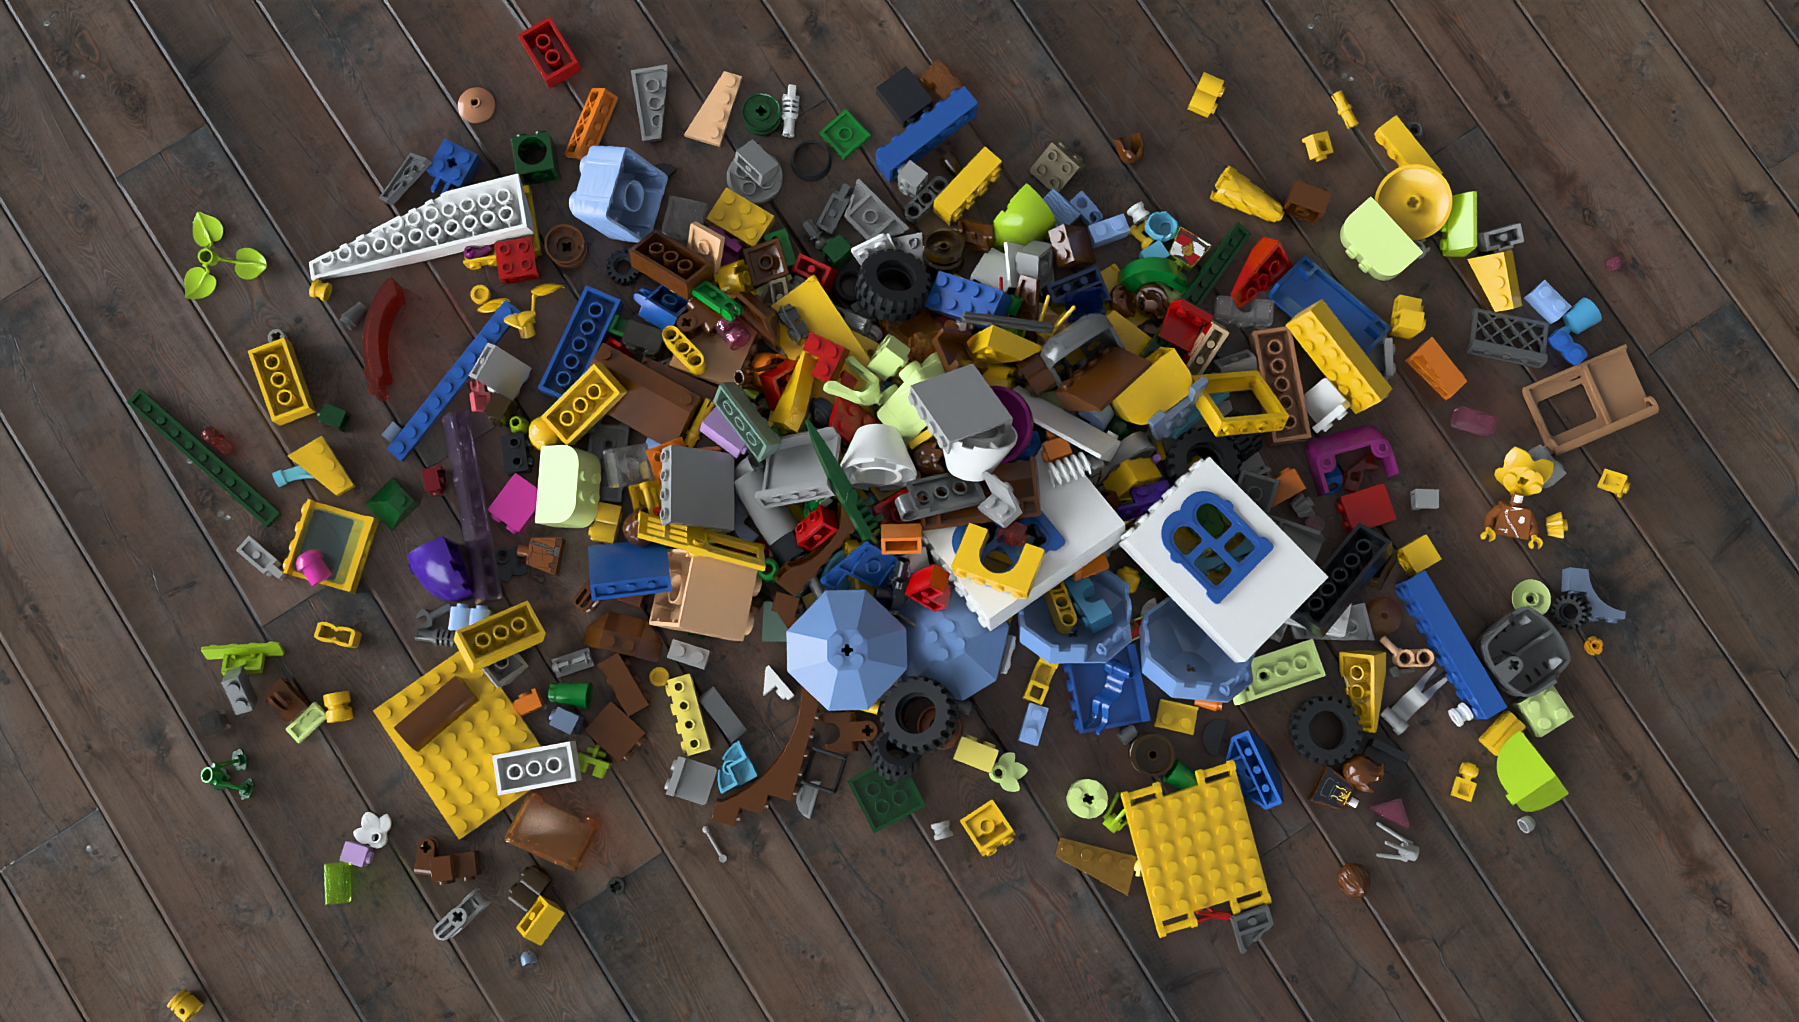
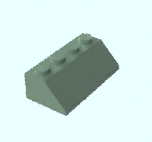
M735 382L719 384L713 402L756 459L761 462L777 452L781 445L780 437L771 430L768 421L761 417L755 404L746 397L744 390L738 387Z

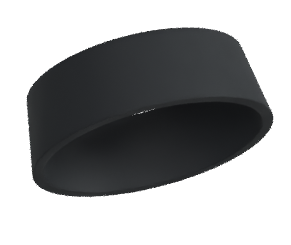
M806 140L795 147L791 157V168L794 174L801 180L807 182L819 181L831 169L832 160L830 153L819 141ZM804 145H818L827 152L826 166L820 172L806 174L796 167L794 154Z

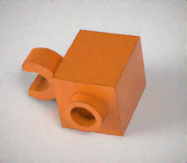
M1046 430L1045 436L1048 442L1043 443V451H1041L1043 461L1052 462L1055 466V461L1058 459L1062 464L1064 457L1070 460L1072 450L1068 441L1061 437L1057 438L1056 434Z

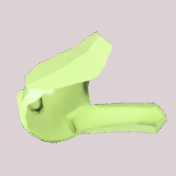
M854 356L848 357L845 360L858 375L868 382L864 389L859 391L851 390L836 381H828L824 384L823 390L825 392L859 405L871 406L877 404L880 406L885 397L880 392L878 377L860 364Z

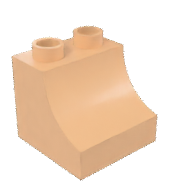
M667 549L672 591L655 593L649 625L725 640L743 641L744 635H748L751 632L754 624V615L749 611L752 596L758 595L762 585V578L757 574L758 570L708 556L693 557L682 549Z

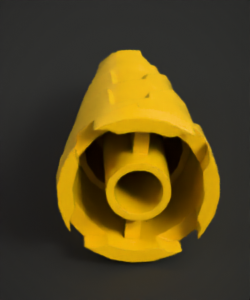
M1228 166L1216 182L1217 193L1212 190L1210 199L1214 202H1219L1232 209L1236 208L1249 215H1255L1268 222L1280 221L1285 213L1278 201L1265 194L1264 190L1250 182V179L1231 166Z

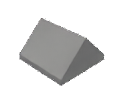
M516 653L486 666L482 670L496 688L509 685L528 668V665L519 653Z

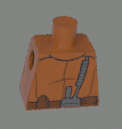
M531 538L529 546L519 544L517 556L527 557L526 565L559 576L566 540L563 538Z

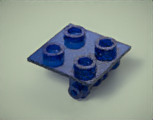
M1103 286L1064 293L1065 311L1070 310L1072 306H1076L1075 310L1067 318L1068 323L1072 322L1073 324L1081 316L1099 313L1106 315L1103 303Z

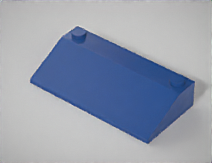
M1306 255L1275 284L1267 295L1271 301L1292 318L1323 299L1366 355L1392 329L1390 325Z

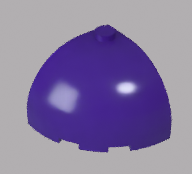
M443 536L419 546L407 555L411 574H415L423 587L433 596L449 602H461L477 597L456 542Z

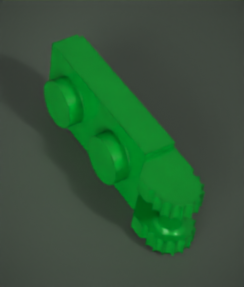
M707 280L692 289L693 296L719 314H722L723 318L729 322L735 319L734 314L740 316L744 312L740 304Z

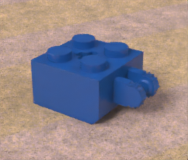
M444 138L431 161L432 164L426 170L431 177L435 178L431 186V192H438L442 183H445L441 194L453 188L458 189L469 186L482 164L480 157Z
M662 284L655 291L643 286L639 289V292L637 291L633 295L634 300L642 305L638 315L662 331L667 326L678 328V318L689 311L686 307L689 301Z

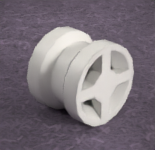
M1142 201L1127 211V214L1132 216L1135 225L1150 216L1149 211L1144 209Z
M1463 702L1458 704L1457 708H1452L1448 711L1452 721L1459 727L1464 725L1466 720L1470 721L1473 719L1471 710Z

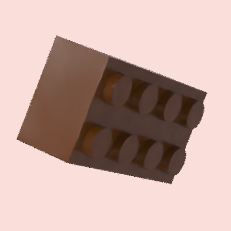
M656 229L629 249L632 267L686 300H690L693 297L692 289L705 280L708 282L714 280L712 262Z

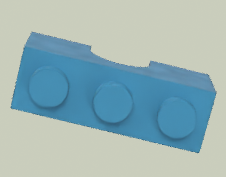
M1072 577L1064 581L1068 595L1073 601V608L1077 614L1080 613L1083 618L1081 619L1086 629L1090 628L1094 634L1114 624L1112 613L1103 599L1094 603L1087 602L1089 598L1096 595L1094 585L1089 577L1074 582Z

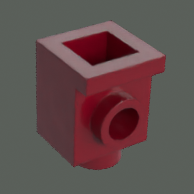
M436 466L422 469L425 492L433 497L444 495V486L447 485L445 475H442V473L445 472V468Z

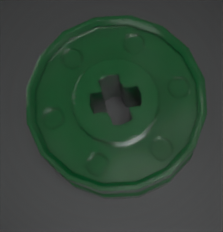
M762 92L756 93L748 97L743 104L742 115L744 125L751 133L759 136L770 135L781 125L782 114L780 104L772 95Z

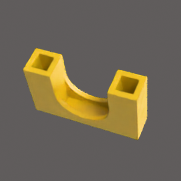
M969 523L951 565L954 574L963 579L966 577L971 578L973 582L979 585H990L992 589L998 592H1009L1011 596L1017 599H1028L1045 559V550L1025 543L1021 556L1013 569L1005 573L990 572L981 564V555L988 541L989 531L986 528Z

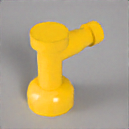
M1148 218L1138 227L1133 224L1129 228V235L1132 234L1142 243L1141 248L1143 250L1155 242L1150 236L1146 237L1142 234Z

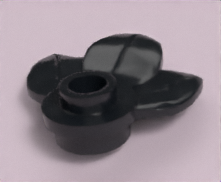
M513 547L509 550L500 548L493 554V562L497 565L496 574L506 583L510 581L512 575L523 576L528 573L527 566L522 560L525 557L517 556L518 547ZM505 556L506 560L501 561L499 560V557Z

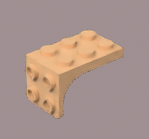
M695 221L690 225L687 248L712 262L713 274L715 275L720 269L725 237ZM714 276V280L711 281L710 283H711L712 285H714L715 287H717V284H716V282H715V276Z

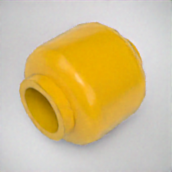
M1124 566V568L1117 570L1116 575L1129 584V593L1133 594L1138 588L1141 577L1138 574L1139 571Z

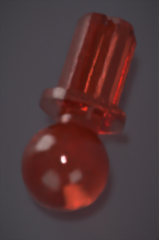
M208 426L203 429L202 437L204 440L211 442L212 447L218 448L224 455L232 452L233 446L224 439L222 434L218 435V431L214 427Z

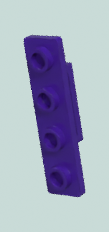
M1164 480L1131 488L1130 496L1133 504L1118 507V516L1123 521H1130L1140 518L1146 513L1149 514L1148 509L1160 499L1163 500L1161 496L1171 488L1168 481Z

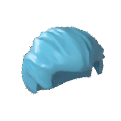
M1155 212L1148 217L1144 230L1153 240L1166 242L1175 238L1179 225L1176 219L1168 212Z

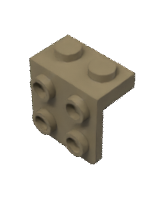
M1063 141L1052 142L1030 169V172L1050 191L1055 188L1060 192L1073 175L1081 171L1085 166L1082 162L1083 159L1078 154H1073L1069 151V146Z

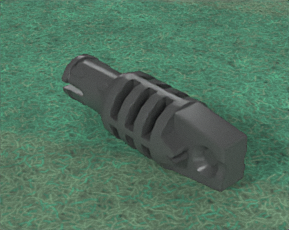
M437 628L434 631L417 629L415 635L418 636H415V641L432 642L435 646L455 648L457 647L454 641L456 630Z

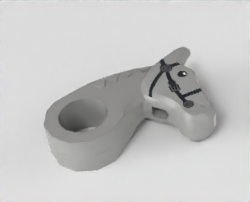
M1144 432L1133 433L1121 441L1111 462L1088 454L1086 458L1091 467V475L1087 470H1085V475L1098 488L1112 471L1120 467L1119 464L1127 459L1136 460L1140 457L1143 459L1150 458L1154 453L1155 447Z

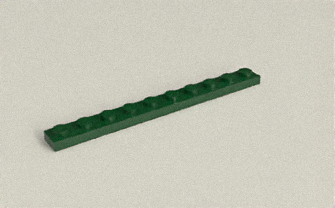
M1239 222L1234 223L1180 299H1184L1198 308L1250 237L1251 233ZM1161 326L1140 353V357L1145 359L1160 347L1170 348L1172 346L1171 343L1158 337Z
M139 389L127 401L128 405L263 525L269 528L282 514L145 391Z

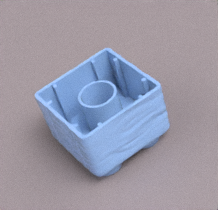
M591 146L588 155L584 156L580 162L581 178L577 191L573 192L570 196V210L575 217L610 239L638 243L654 229L668 177L664 172L628 147Z

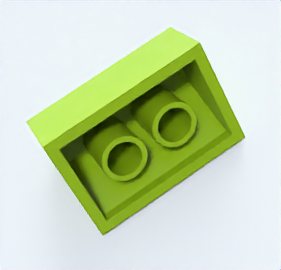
M1477 191L1452 195L1453 204L1450 216L1440 229V232H1442L1440 250H1442L1443 256L1466 257L1477 247Z

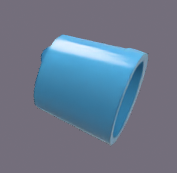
M1583 297L1563 315L1562 318L1566 326L1562 327L1561 330L1566 331L1568 334L1571 331L1579 334L1602 320L1601 313L1591 300Z

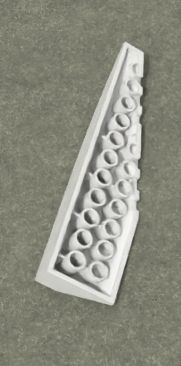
M514 174L440 194L441 196L435 200L431 199L425 202V205L417 209L413 208L408 211L409 213L401 217L397 216L372 229V232L360 235L356 238L357 240L349 244L345 243L339 249L333 252L329 251L310 261L311 280L336 278L408 265L464 252V249L468 246L480 248L486 245H493L495 242L535 234L532 215L520 175Z

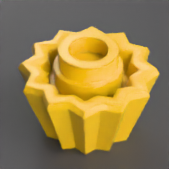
M1562 512L1546 517L1548 536L1564 538V531H1568L1567 519H1563Z

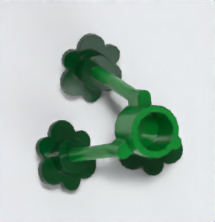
M243 749L234 751L232 753V760L213 763L211 767H205L202 770V781L214 786V790H225L230 787L239 790L241 800L252 797V791L255 788L252 778L243 781L241 786L228 782L231 776L228 775L227 769H220V767L231 764L238 771L247 769L248 757L244 754Z

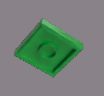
M847 109L819 132L822 139L843 161L871 138V134Z

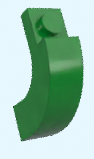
M1141 258L1127 264L1119 271L1118 285H1124L1125 289L1131 293H1134L1141 286L1150 282L1164 283L1180 293L1187 290V276L1177 271L1176 262L1166 258Z

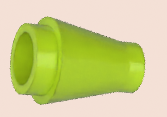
M514 416L510 419V429L514 434L527 433L529 422L524 417Z

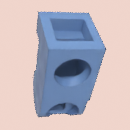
M1082 190L1069 202L1081 214L1080 218L1087 226L1095 224L1103 218L1097 206Z

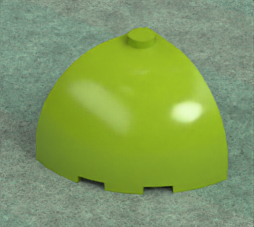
M1026 183L1010 200L1007 211L1004 212L1002 210L993 221L996 238L993 248L1005 253L1004 242L1026 246L1032 240L1040 242L1049 241L1048 231L1056 228V219L1051 209L1040 195Z
M1521 730L1505 742L1498 755L1497 773L1501 784L1508 792L1506 797L1512 805L1517 804L1522 811L1532 812L1546 808L1569 794Z

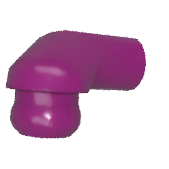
M488 245L481 249L468 246L464 249V256L467 259L488 256L493 251Z

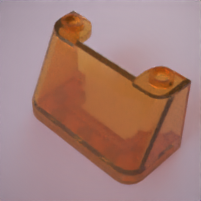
M924 307L922 312L913 319H905L904 322L898 323V321H894L891 323L885 319L879 320V328L883 334L882 339L888 334L893 335L911 349L907 356L909 357L908 362L911 363L917 360L920 365L936 352L931 340L941 329L959 330V325L953 320L946 321L944 327L927 313V307Z
M532 793V795L528 794L506 833L504 841L564 868L579 871L584 865L601 825L596 824L597 820L592 817L579 818L551 806L543 801V796Z

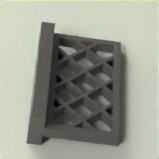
M1474 308L1466 353L1540 369L1548 360L1546 347L1549 323ZM1478 315L1485 316L1488 322L1482 325L1477 319ZM1502 319L1507 326L1500 329L1495 320ZM1521 323L1525 330L1519 333L1513 324ZM1489 324L1497 331L1491 336L1484 328ZM1507 328H1510L1515 335L1511 339H1508L1503 332ZM1532 328H1543L1542 335L1538 337ZM1479 330L1486 337L1483 341L1475 339L1476 332ZM1528 332L1534 340L1527 343L1521 335ZM1499 334L1505 343L1502 345L1497 344L1493 337ZM1518 338L1523 347L1516 348L1511 341ZM1536 342L1541 348L1540 352L1533 351L1530 345Z

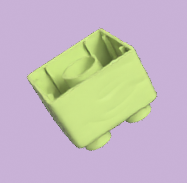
M937 352L930 355L921 365L917 360L911 362L899 373L904 383L900 387L894 384L881 393L885 397L882 403L883 406L877 412V417L882 421V424L893 426L899 430L907 449L911 448L908 444L909 441L928 429L925 421L920 419L914 405L912 406L909 403L910 385L945 373Z

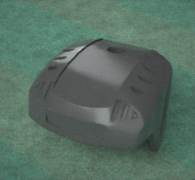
M1093 313L1080 317L1079 320L1051 336L1042 347L1039 356L1056 380V386L1059 389L1060 384L1068 380V378L1060 380L1059 376L1066 373V367L1071 366L1065 356L1078 347L1081 348L1086 358L1075 365L1074 372L1086 365V361L1106 345L1118 346L1123 349L1125 347L1106 315ZM1096 340H1100V344L1091 351L1087 349ZM1064 365V369L1056 373L1054 368Z
M1529 606L1520 607L1505 614V616L1479 635L1474 643V652L1493 684L1503 692L1516 697H1532L1549 689L1558 682L1560 673L1571 661L1566 643L1556 628L1541 613ZM1543 662H1545V664L1547 665V668H1545V667L1543 666V664H1542ZM1534 668H1536V670L1540 674L1539 677L1535 673ZM1525 675H1528V677L1531 680V683L1528 682Z

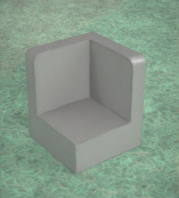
M1414 489L1410 491V510L1418 511L1420 509L1439 508V489Z

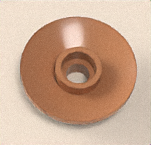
M470 88L460 96L458 110L462 118L467 122L473 124L483 123L494 114L495 100L492 94L484 88ZM474 101H478L477 105H472Z

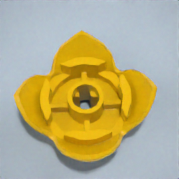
M1513 447L1504 459V467L1497 468L1494 475L1510 492L1511 496L1513 492L1530 496L1542 491L1543 485L1550 479L1553 473L1554 462L1547 459L1534 461L1528 452L1518 447Z

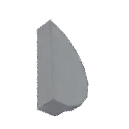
M816 780L810 781L811 783L820 785L821 781ZM803 785L797 793L796 804L802 815L811 819L819 789Z

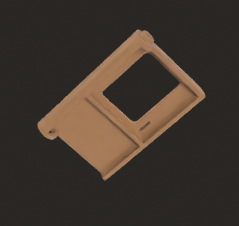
M1626 344L1523 388L1524 399L1543 439L1544 447L1550 451L1552 457H1557L1658 413L1659 407L1656 400L1651 396L1646 397L1626 352ZM1582 384L1596 413V418L1556 436H1551L1537 406L1538 402Z

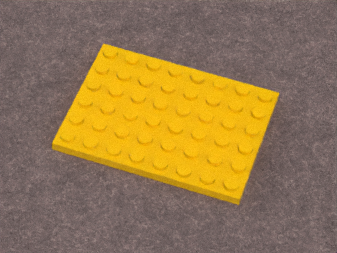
M460 651L373 710L459 840L531 791L525 790L498 795L492 756L542 747L523 717L515 712L513 702L502 687L496 688L482 669L471 673ZM454 676H460L479 701L419 752L415 751L402 739L394 727Z

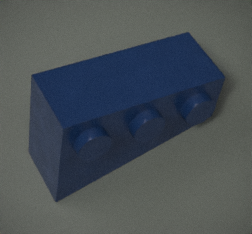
M1098 265L1050 283L1041 289L1045 300L1046 296L1050 295L1048 304L1050 307L1106 305L1112 301Z

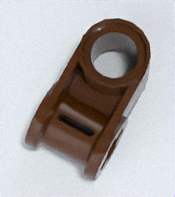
M430 836L418 842L414 864L415 874L431 876L430 858L439 856L440 844L437 838ZM428 843L432 848L428 849V847H425V844Z

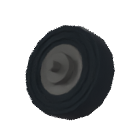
M822 397L812 401L809 406L812 419L821 429L829 426L833 405Z

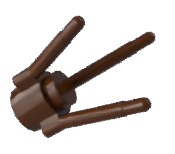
M776 364L753 369V366H749L741 370H735L733 375L734 382L739 386L741 385L742 389L764 393L762 388L749 384L754 379V373L776 368Z

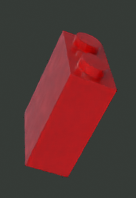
M1384 483L1336 499V510L1339 514L1341 513L1343 519L1342 527L1348 535L1359 522L1371 529L1397 520Z

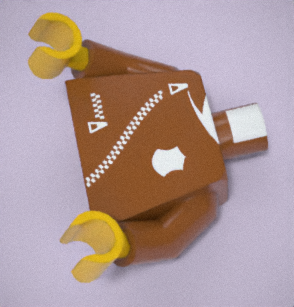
M1513 492L1510 502L1501 500L1498 505H1495L1486 514L1485 531L1481 533V539H1486L1487 534L1489 535V542L1493 541L1496 535L1526 540L1530 537L1529 548H1534L1533 541L1537 542L1538 549L1543 545V541L1538 538L1539 530L1534 513L1527 505L1522 504L1523 494Z

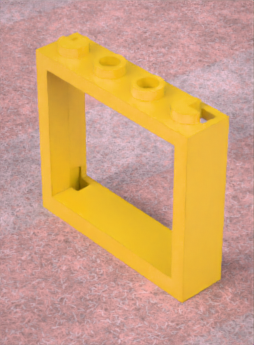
M1258 370L1192 375V385L1202 376L1209 381L1195 406L1216 437L1281 431L1284 429L1289 415ZM1252 390L1268 414L1224 418L1209 393Z

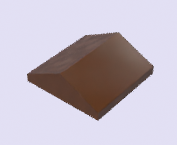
M779 238L743 250L753 286L767 284L768 281L783 278L790 274Z

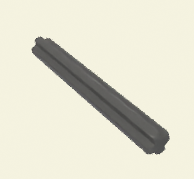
M967 311L962 312L961 321L966 323L995 325L997 327L1042 333H1052L1054 328L1053 323Z

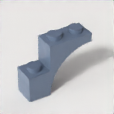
M1571 567L1562 569L1561 592L1568 594L1578 593L1580 594L1579 597H1585L1584 601L1590 602L1587 605L1592 607V610L1589 611V613H1592L1591 617L1588 618L1589 621L1597 622L1599 619H1605V623H1618V620L1625 619L1626 611H1620L1608 606L1597 596L1590 582L1589 569Z

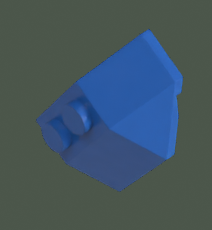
M1250 730L1231 737L1226 761L1233 760L1235 762L1243 797L1260 805L1265 810L1282 804L1284 802L1282 780L1264 742Z

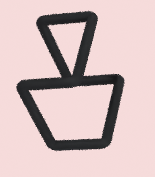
M813 746L801 783L835 794L847 756ZM816 751L843 759L834 789L806 781Z

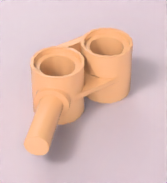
M1385 635L1379 640L1393 653L1392 661L1397 667L1430 666L1434 661V655L1428 649L1402 650L1397 648ZM1402 653L1407 657L1406 663L1400 661ZM1421 653L1426 656L1425 663H1422L1419 659Z

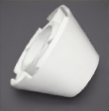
M869 424L858 428L840 464L853 488L869 490V487H880V491L901 489L907 486V482L916 480L917 476L916 468L899 430L885 424Z
M1011 426V431L1003 434L999 427H995L952 443L950 454L947 455L943 449L948 471L954 476L967 481L985 480L982 473L986 471L991 474L1015 446L1018 437L1016 430Z

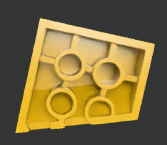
M991 325L976 333L967 341L974 360L986 364L1021 361L1041 351L1043 347L995 325Z

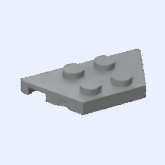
M860 179L856 181V186L851 195L844 218L867 241L883 233H889L891 237L909 231V227Z

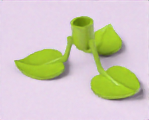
M197 212L193 222V237L199 246L204 247L198 253V259L203 263L202 266L205 267L206 271L201 267H194L188 270L184 278L185 298L202 299L214 292L217 280L214 276L209 275V265H216L218 261L236 263V274L242 279L251 280L258 277L267 268L266 259L261 253L251 248L239 249L236 253L237 260L219 257L217 252L210 249L214 247V242L222 239L224 234L223 225L218 219L202 212Z

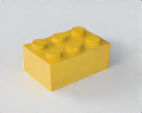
M727 187L706 218L709 226L721 228L726 232L727 237L731 239L734 237L746 248L761 244L765 240L764 235L768 234L776 223L774 215Z

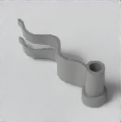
M1435 666L1427 671L1417 684L1404 694L1391 709L1387 706L1379 714L1393 727L1392 730L1397 735L1406 730L1409 726L1407 721L1448 680L1444 677L1422 693L1427 680L1437 669Z

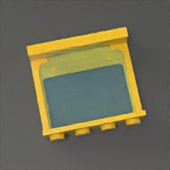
M307 499V502L302 506L301 520L297 522L295 527V538L289 545V556L283 563V573L308 580L302 571L298 572L296 560L304 552L316 549L325 556L322 559L332 573L330 577L320 582V584L356 593L379 520Z

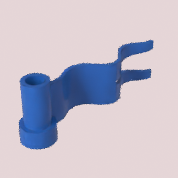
M1111 658L1105 664V671L1108 672L1105 687L1093 699L1091 716L1083 726L1084 729H1087L1097 719L1102 703V721L1096 731L1097 735H1100L1109 720L1110 707L1121 696L1126 678L1132 679L1135 675L1134 668L1120 663L1115 658Z

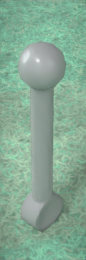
M704 826L702 831L707 834L720 856L719 861L724 863L727 860V856L722 854L710 833V827Z

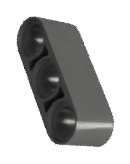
M943 176L933 178L907 204L905 208V219L910 224L918 223L933 208L934 200L944 190H937L934 186L941 184L945 189L948 186L946 178ZM929 197L931 202L924 203L921 199ZM916 210L918 215L911 216L909 211Z
M714 686L698 697L699 701L731 742L747 731L745 725Z

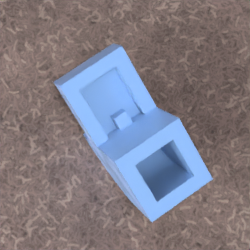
M1108 405L1101 412L1079 411L1078 414L1088 420L1090 425L1104 431L1113 418L1114 411Z

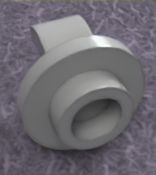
M1426 239L1413 241L1423 252L1418 259L1423 258L1426 252L1430 251V247L1426 248L1423 244Z

